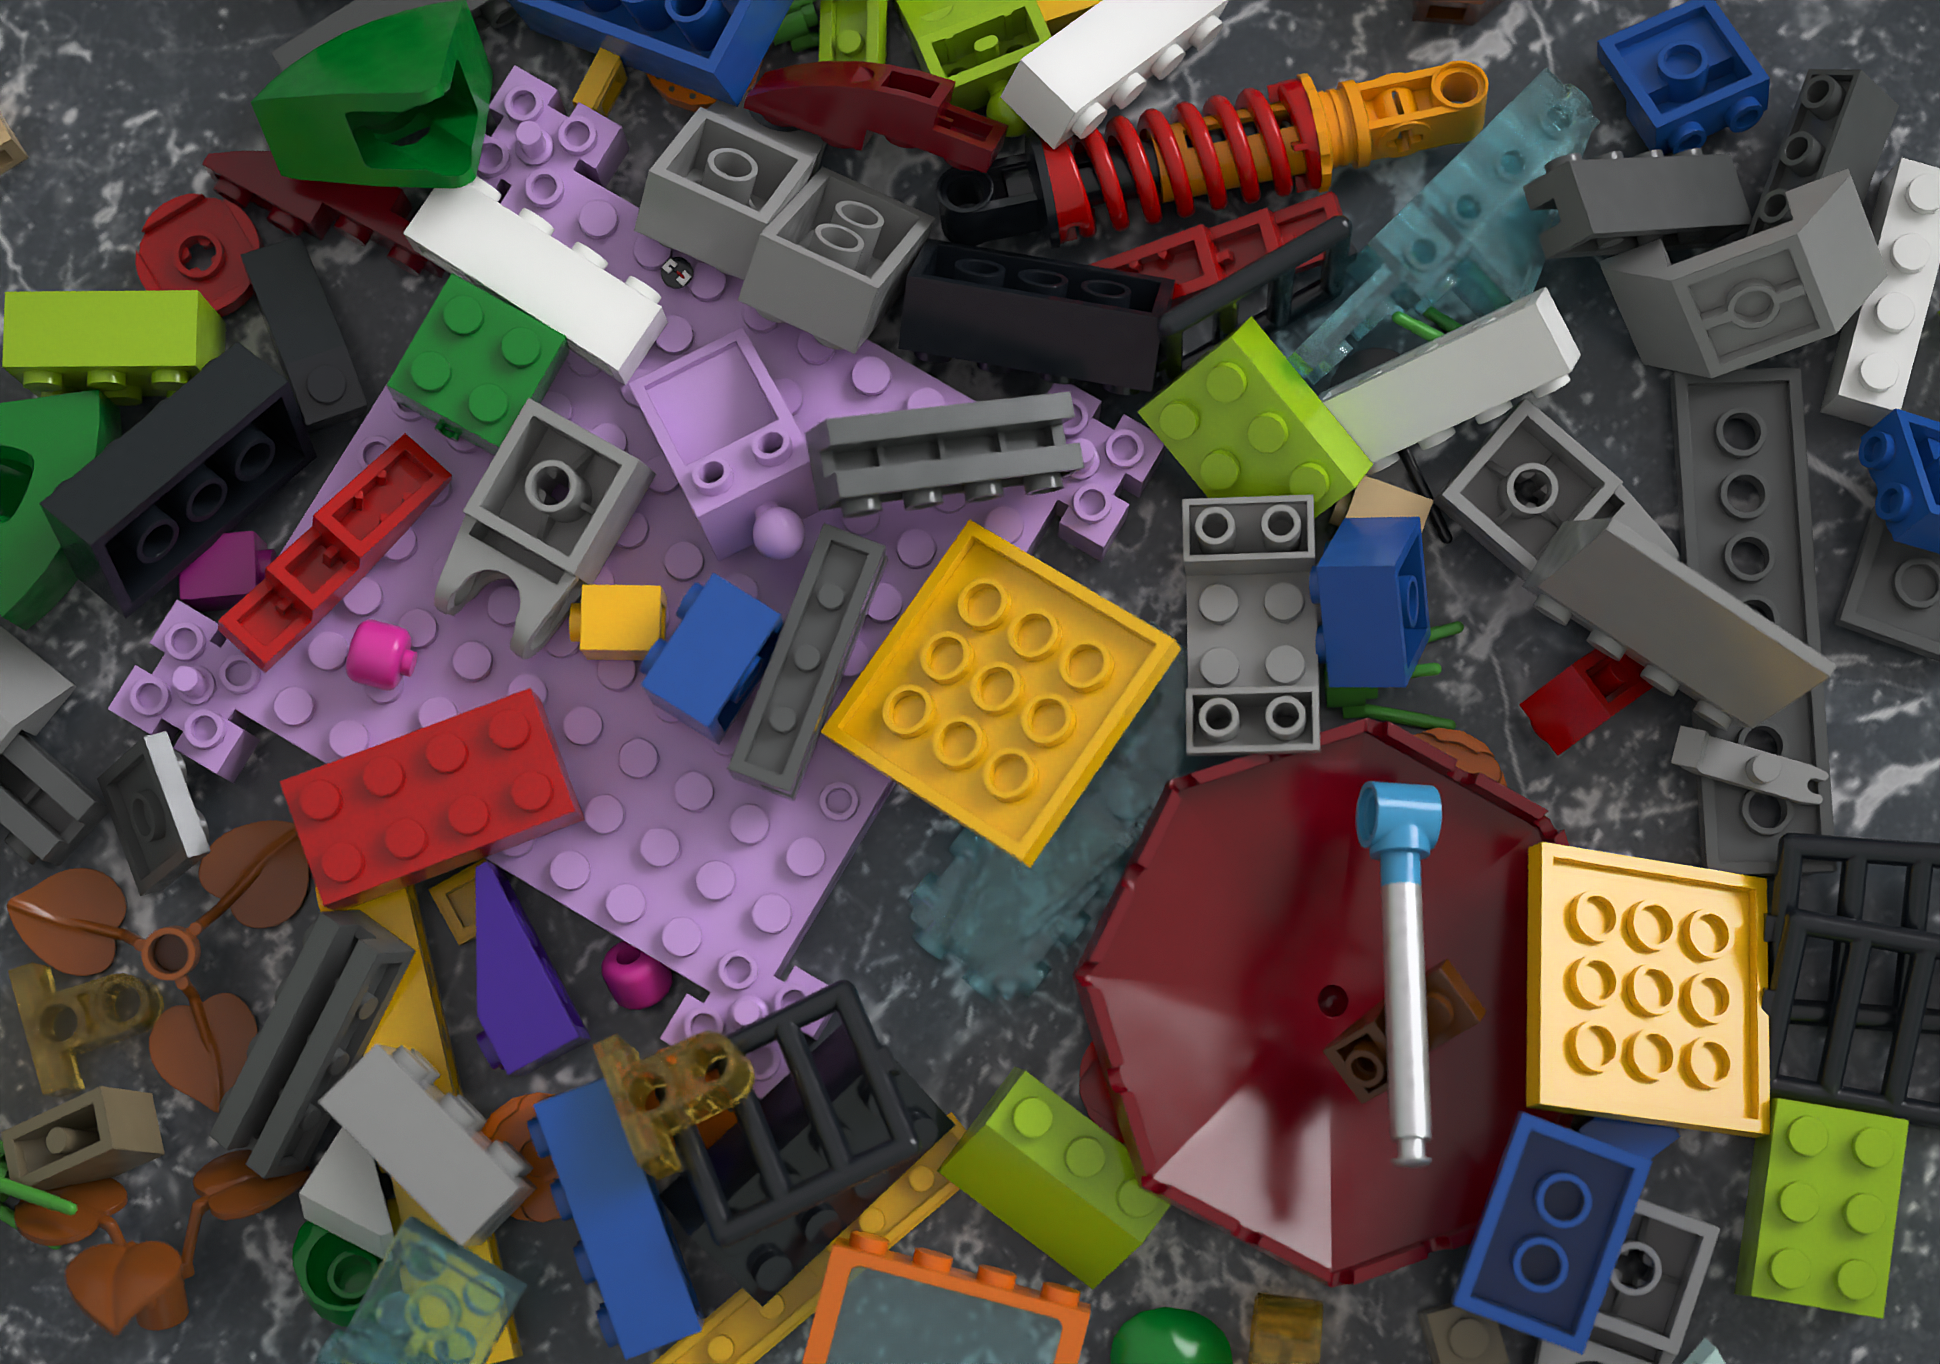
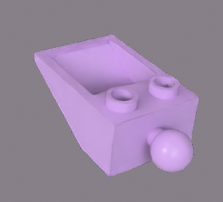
M744 327L628 383L718 562L753 544L756 545L763 555L776 560L790 558L801 549L805 540V527L802 520L819 512L807 442Z

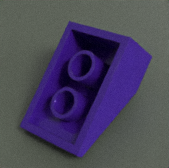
M486 861L475 867L477 1017L484 1028V1031L475 1036L486 1060L493 1070L500 1068L501 1070L505 1069L507 1075L525 1076L592 1040L505 871Z

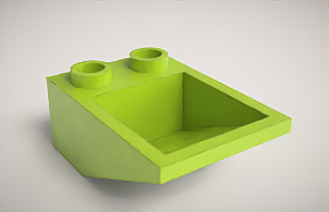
M892 0L921 70L956 82L950 104L968 111H973L987 105V118L1009 125L1006 137L1021 136L1031 128L1000 96L1019 61L1052 37L1036 0Z

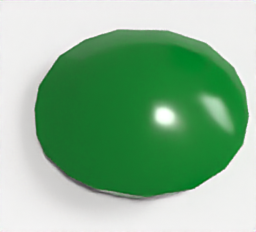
M306 1220L299 1228L292 1249L293 1268L305 1299L321 1318L341 1327H360L376 1322L387 1315L399 1300L404 1283L402 1256L397 1245L395 1244L397 1256L384 1260Z
M1166 1306L1139 1312L1126 1321L1113 1338L1110 1352L1111 1364H1233L1231 1347L1224 1332L1210 1319L1195 1311Z

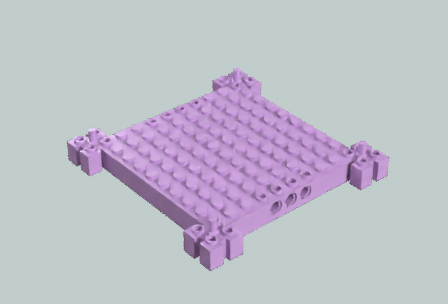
M514 65L489 105V110L497 128L491 137L485 134L477 177L487 182L502 195L498 203L517 215L522 208L534 212L555 229L551 237L570 249L575 242L586 245L608 262L604 269L606 272L624 283L629 276H633L650 286L661 296L658 305L662 307L668 323L628 383L744 327L805 440V433L825 419L976 402L868 339L865 340L854 354L845 349L837 350L826 347L814 338V335L788 323H777L767 320L759 315L755 308L738 301L744 280L724 274L709 264L676 249L667 248L658 241L634 231L639 208L605 189L630 150L622 126L578 102L570 117L565 116L566 110L558 90ZM672 257H682L692 266V280L683 288H671L664 283L661 277L663 264ZM570 350L569 355L540 403L641 460L656 473L592 585H661L667 596V642L682 621L676 616V611L682 599L696 582L705 586L712 573L717 574L781 614L785 623L824 523L886 546L887 565L826 722L969 519L1026 553L1033 555L1055 516L1058 515L1061 517L1058 537L1102 562L1127 519L1130 504L1118 498L1119 494L1124 489L1140 498L1166 451V446L1148 427L1123 414L1115 430L1098 421L1100 418L1101 400L1073 384L1053 383L1047 394L1071 392L1075 417L1063 423L1066 444L1080 443L1084 462V469L1063 479V489L1040 495H1025L1024 486L1003 488L1004 496L975 503H966L964 493L943 495V504L919 510H905L903 500L881 503V512L855 518H843L842 508L821 510L802 520L805 527V540L801 549L792 557L782 560L771 559L763 555L756 545L753 544L718 562L628 383L626 385L622 384ZM385 386L281 553L312 527L313 515L404 433L452 474L450 483L363 579L266 673L218 631V623L177 599L149 642L165 653L151 675L135 665L108 707V710L150 735L167 731L171 742L179 729L182 730L183 733L173 748L217 775L234 783L260 742V739L245 731L251 720L316 759L328 764L531 688L542 701L585 820L485 857V859L710 992L704 1003L686 994L660 1037L661 1040L673 1047L694 1050L828 986L797 966H794L785 982L781 981L780 977L896 784L829 741L822 733L795 801L733 779L727 768L762 679L721 743L717 745L651 702L640 686L646 675L639 672L643 660H587L580 650V642H571L569 616L538 653L529 659H522L510 649L515 620L520 608V594L513 580L500 579L489 583L454 616L437 610L434 606L436 587L466 515L462 511L493 460L494 455L460 437L458 442H455L435 430L436 423L393 400L387 386ZM558 484L551 496L558 502H562L567 497L570 489ZM373 619L406 629L410 634V650L417 652L416 665L410 677L403 675L399 685L393 690L386 691L359 684L347 676L346 661L351 640L358 625L364 620ZM833 1013L801 1028L802 1033L817 1041ZM777 1040L741 1057L754 1091L760 1099L790 1073Z

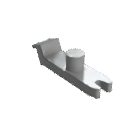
M1681 725L1671 764L1680 765L1683 769L1694 774L1805 805H1817L1823 801L1821 795L1809 791L1808 782L1810 780L1823 782L1829 777L1826 771L1813 765L1710 736L1707 731Z

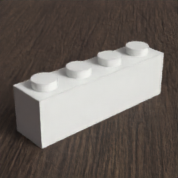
M1102 0L1023 57L1000 97L1053 149H1056L1074 134L1080 139H1084L1103 121L1107 115V109L1114 104L1119 109L1128 106L1142 92L1147 84V79L1153 75L1159 80L1165 78L1178 66L1186 54L1185 51L1191 46L1197 51L1205 48L1223 28L1224 23L1219 19V16L1229 0Z
M1901 158L1882 179L1870 224L1888 276L1843 325L1820 410L1822 413L1871 427L1875 426L1895 408L1900 410L1902 408L1940 264V168Z
M477 176L473 182L460 188H434L403 233L414 251L450 274H455L565 335L569 350L626 385L668 323L662 307L658 305L661 296L650 286L633 276H629L624 283L606 272L604 269L608 262L586 245L575 242L570 249L551 237L555 229L534 212L522 208L517 215L498 203L502 195Z
M1544 287L1323 391L1318 397L1373 463V466L1366 473V475H1371L1395 463L1400 458L1397 452L1418 443L1420 448L1425 450L1444 442L1456 433L1453 426L1475 417L1477 423L1482 424L1501 416L1512 408L1511 399L1531 390L1535 398L1558 390L1571 380L1568 373L1573 370L1581 354L1547 287Z

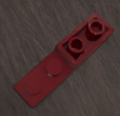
M821 61L796 64L767 71L746 96L743 107L761 114L771 124L781 127L793 126L818 135L825 143L833 147L842 149L853 148L862 151L872 135L877 133L885 136L886 140L895 146L907 149L918 148L944 158L949 165L955 168L978 170L983 173H987L1002 149L1009 125L950 104L956 84L955 81L919 70L862 61Z
M240 150L211 153L207 155L202 163L203 167L216 182L213 187L214 192L242 209H246L249 202H252L270 212L266 218L267 221L292 237L299 236L304 231L322 241L335 220L333 228L339 234L363 247L367 245L369 240L390 250L386 257L410 274L419 276L424 269L442 278L446 271L414 251L403 234L410 224L406 218L413 207L403 189L399 187L298 180L281 176L271 151Z

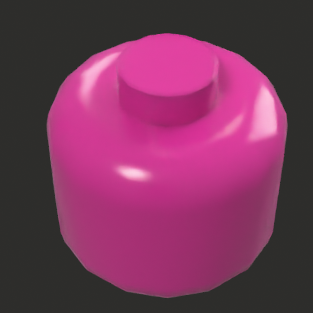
M373 619L364 620L358 625L351 640L346 661L347 676L359 684L386 691L393 690L399 685L403 675L408 677L412 675L416 665L417 652L410 650V634L406 629Z
M623 940L614 945L605 954L601 964L602 977L611 996L619 1006L629 1010H642L660 1002L668 994L673 982L670 968Z

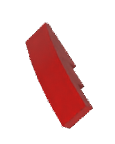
M1330 191L1274 212L1264 208L1211 228L1200 224L1089 265L1174 279L1172 308L1333 216L1343 214L1337 195ZM1323 253L1296 267L1295 274L1321 266Z
M404 433L313 515L312 527L265 568V579L218 620V631L266 673L310 632L407 532L450 483L452 474Z

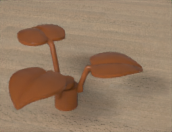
M267 820L249 823L224 833L210 845L211 852L201 860L198 876L202 887L221 900L188 928L182 926L164 927L154 931L146 939L127 929L119 928L127 913L126 897L113 878L91 868H73L58 872L31 889L14 896L7 903L9 916L21 939L40 959L58 971L75 976H89L105 971L114 961L117 939L128 943L141 952L142 963L152 976L160 980L175 981L176 987L186 995L190 1005L173 1006L159 1016L149 1036L150 1057L155 1069L168 1084L216 1113H219V1105L223 1096L234 1086L247 1060L248 1046L259 1031L251 1009L237 995L224 992L213 995L202 1002L199 992L188 976L195 969L201 957V946L197 937L229 908L241 924L251 928L277 926L287 921L297 912L307 894L309 864L293 822Z
M250 1149L226 1153L205 1164L193 1178L194 1191L201 1197L192 1204L181 1257L173 1247L159 1241H146L138 1244L135 1241L126 1242L118 1223L110 1216L127 1205L128 1195L122 1184L113 1178L44 1191L75 1203L78 1209L74 1215H67L20 1200L17 1205H14L15 1224L17 1230L24 1238L44 1246H60L75 1243L90 1236L98 1227L105 1230L113 1244L92 1246L82 1251L68 1264L65 1270V1280L71 1297L83 1313L113 1336H117L134 1316H136L138 1325L144 1329L154 1331L165 1330L180 1324L189 1314L184 1279L195 1274L193 1258L203 1215L210 1210L211 1214L217 1219L234 1220L257 1214L275 1205L304 1185L311 1176L312 1170L306 1166L304 1171L264 1179L246 1165L252 1153Z

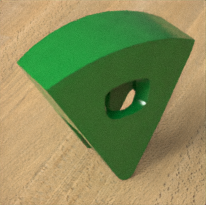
M455 0L401 11L373 20L336 36L287 67L271 80L250 103L281 176L298 180L368 186L456 189L470 184L477 176L488 118L493 71L467 1ZM431 126L429 132L416 143L404 146L391 144L416 131Z
M99 389L0 403V615L25 631L49 613L78 580L40 503L51 495L60 483L70 479L101 454L110 442L122 436L120 408Z

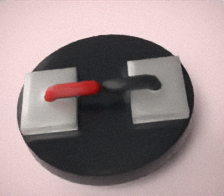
M672 257L663 264L661 277L667 286L679 289L691 282L693 269L686 259Z

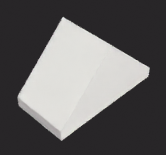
M342 1127L299 1192L304 1219L384 1260L396 1257L397 1252L393 1229L374 1158Z

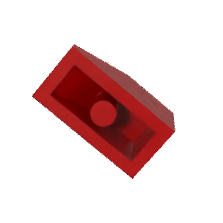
M1595 648L1519 705L1529 717L1534 732L1547 742L1556 755L1559 756L1654 686L1640 677L1645 667L1624 654L1621 660L1617 661Z

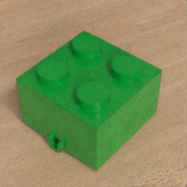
M451 273L386 386L393 400L436 423L435 430L455 442H458L460 437L495 456L527 399L530 398L539 404L542 402L570 353L567 337Z

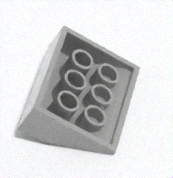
M1615 518L1564 521L1522 586L1537 596L1533 606L1542 614L1564 626L1567 625L1570 619L1574 620L1591 632L1586 641L1594 648L1617 661H1620L1624 654L1645 667L1640 674L1642 679L1670 696H1674L1677 689L1698 702L1693 710L1698 716L1724 731H1727L1731 724L1733 726L1755 728L1830 678L1837 667L1836 664Z

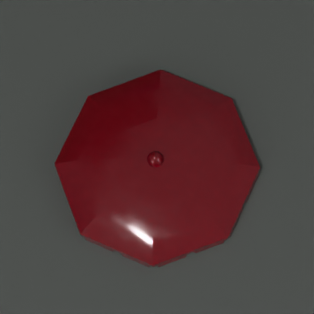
M1364 718L1320 732V753L1250 754L1168 780L1072 974L1139 1188L1328 1288L1356 1285L1428 1259L1429 1253L1442 1249L1453 1250L1471 1243L1518 1111L1573 1130L1570 1128V1124L1575 1114L1526 1108L1528 848L1541 842L1569 846L1564 829L1557 830L1554 828L1551 820L1545 816L1549 810L1481 772L1469 773L1456 767L1455 765L1458 761L1456 758L1389 721L1378 722L1370 718ZM1367 781L1433 785L1438 790L1442 807L1440 834L1435 847L1430 851V856L1420 860L1425 971L1448 958L1487 1011L1480 1023L1428 1052L1432 1140L1425 1142V1157L1431 1158L1432 1162L1418 1168L1399 1167L1391 1162L1392 1159L1398 1158L1397 1143L1390 1141L1389 1091L1387 1090L1361 1104L1323 1053L1324 1048L1385 998L1380 861L1370 857V848H1365L1360 844L1356 831L1357 801L1361 788Z

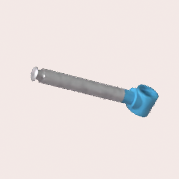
M1367 781L1361 788L1357 801L1356 831L1360 844L1365 848H1370V857L1380 861L1390 1141L1397 1143L1398 1158L1392 1159L1391 1162L1399 1167L1418 1168L1432 1162L1431 1158L1425 1157V1142L1431 1141L1432 1136L1420 860L1429 857L1430 851L1437 843L1442 820L1441 799L1438 790L1433 785Z

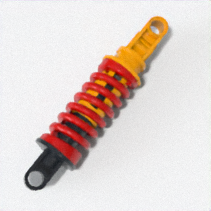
M1451 61L1441 66L1407 73H1390L1374 80L1355 83L1353 79L1339 82L1336 89L1332 88L1324 92L1317 91L1309 74L1303 73L1298 74L1297 78L1266 85L1268 101L1259 90L1251 87L1244 89L1238 94L1235 106L1222 95L1211 96L1205 101L1202 115L1195 105L1187 101L1180 102L1172 109L1169 122L1162 112L1154 108L1146 109L1139 117L1137 131L1128 118L1121 115L1113 116L1107 122L1104 138L1098 128H1096L1084 139H1080L1074 134L1073 137H1070L1056 149L1049 146L1034 130L1026 131L1025 153L995 159L987 173L952 167L942 174L937 183L941 228L943 234L950 242L972 246L1041 231L1049 250L1060 248V244L1077 240L1075 226L1078 227L1079 233L1083 238H1093L1097 233L1094 209L1097 207L1107 206L1112 228L1118 232L1126 231L1130 226L1127 201L1140 199L1145 221L1150 225L1160 223L1163 218L1161 203L1175 201L1178 215L1187 218L1195 213L1193 197L1207 194L1210 207L1215 211H1221L1228 205L1226 190L1240 187L1243 201L1247 204H1254L1261 197L1259 183L1271 180L1273 181L1276 194L1280 197H1287L1292 193L1294 188L1292 176H1294L1297 193L1309 190H1316L1318 193L1326 192L1332 183V169L1338 168V166L1344 167L1351 164L1355 169L1370 166L1373 160L1387 157H1404L1420 150L1449 144L1466 143L1476 138L1484 125L1488 78L1480 67L1471 62ZM1392 92H1396V94L1394 95V99L1392 97ZM1453 101H1459V102H1463V103L1458 104V103H1453ZM964 204H975L968 208L959 207Z

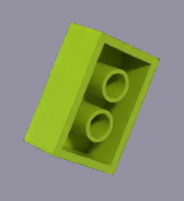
M198 290L5 292L2 367L23 384L24 388L29 389L37 397L99 389L115 405L120 406L139 405L142 403V396H166V398H169L196 376L209 361L218 358L226 351V322Z
M1252 316L1162 387L1138 411V414L1208 498L1313 495L1315 519L1355 489L1373 466V463Z
M1781 1098L1770 1099V1135L1757 1137L1754 1143L1734 1294L1883 1319L1909 1120Z

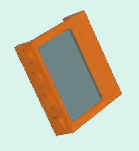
M851 1231L849 1239L837 1237L832 1246L802 1364H1078L1091 1314V1304L1079 1301L1081 1295L1079 1290L1062 1284L1043 1282L1041 1291L1015 1284L1017 1274L1002 1268L979 1265L976 1274L951 1267L953 1257L925 1248H915L913 1256L887 1250L890 1241L886 1238L867 1232Z

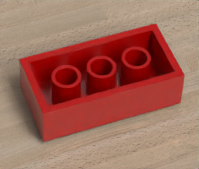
M531 688L280 781L322 904L333 911L350 909L585 820L542 701Z

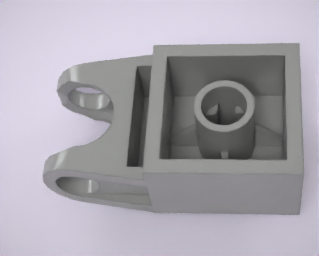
M747 91L738 107L717 100L708 109L698 108L649 170L634 231L658 241L667 248L676 249L715 267L724 274L732 275L742 280H745L759 235L817 173L827 144L820 136L802 129L782 132L761 125L750 115L747 109L743 108L746 96L749 94Z
M528 398L462 511L466 515L440 575L434 596V606L442 613L454 616L489 583L500 579L513 580L520 594V608L515 620L510 649L522 659L531 658L546 645L569 616L571 603H579L582 595V584L592 585L656 473L636 457ZM558 484L570 489L567 497L562 502H558L551 496Z
M1527 398L1513 406L1433 499V503L1524 582L1564 521L1615 518L1675 559L1679 558V553L1672 541L1622 485L1623 481ZM1527 479L1532 480L1538 488L1532 493L1538 499L1537 504L1528 502L1522 505L1514 495L1517 492L1513 489L1514 482L1520 484Z
M1639 1198L1619 1255L1628 1256L1629 1249H1640L1639 1259L1648 1265L1645 1276L1641 1278L1634 1274L1632 1283L1621 1282L1622 1272L1615 1266L1583 1355L1538 1338L1533 1364H1577L1583 1361H1596L1603 1364H1672L1675 1356H1678L1720 1228L1711 1223Z

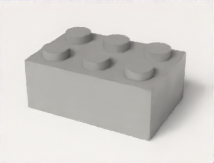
M822 166L759 235L738 301L755 308L757 313L767 320L777 323H788L814 335V338L826 347L837 350L845 349L855 354L904 293L907 275L926 240L929 238L936 218Z
M376 1043L319 1103L461 1247L482 1245L537 1189L526 1177L534 1168L507 1141L500 1143L498 1140L492 1143L480 1131L487 1123L486 1119L460 1094L455 1097L448 1092L445 1095L434 1084L441 1074L416 1049L412 1048L409 1051L403 1045L393 1048Z

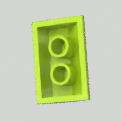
M1016 1066L937 1170V1172L1091 1289H1094L1143 1244L1171 1206V1204L1139 1188L1127 1148L1026 1070Z

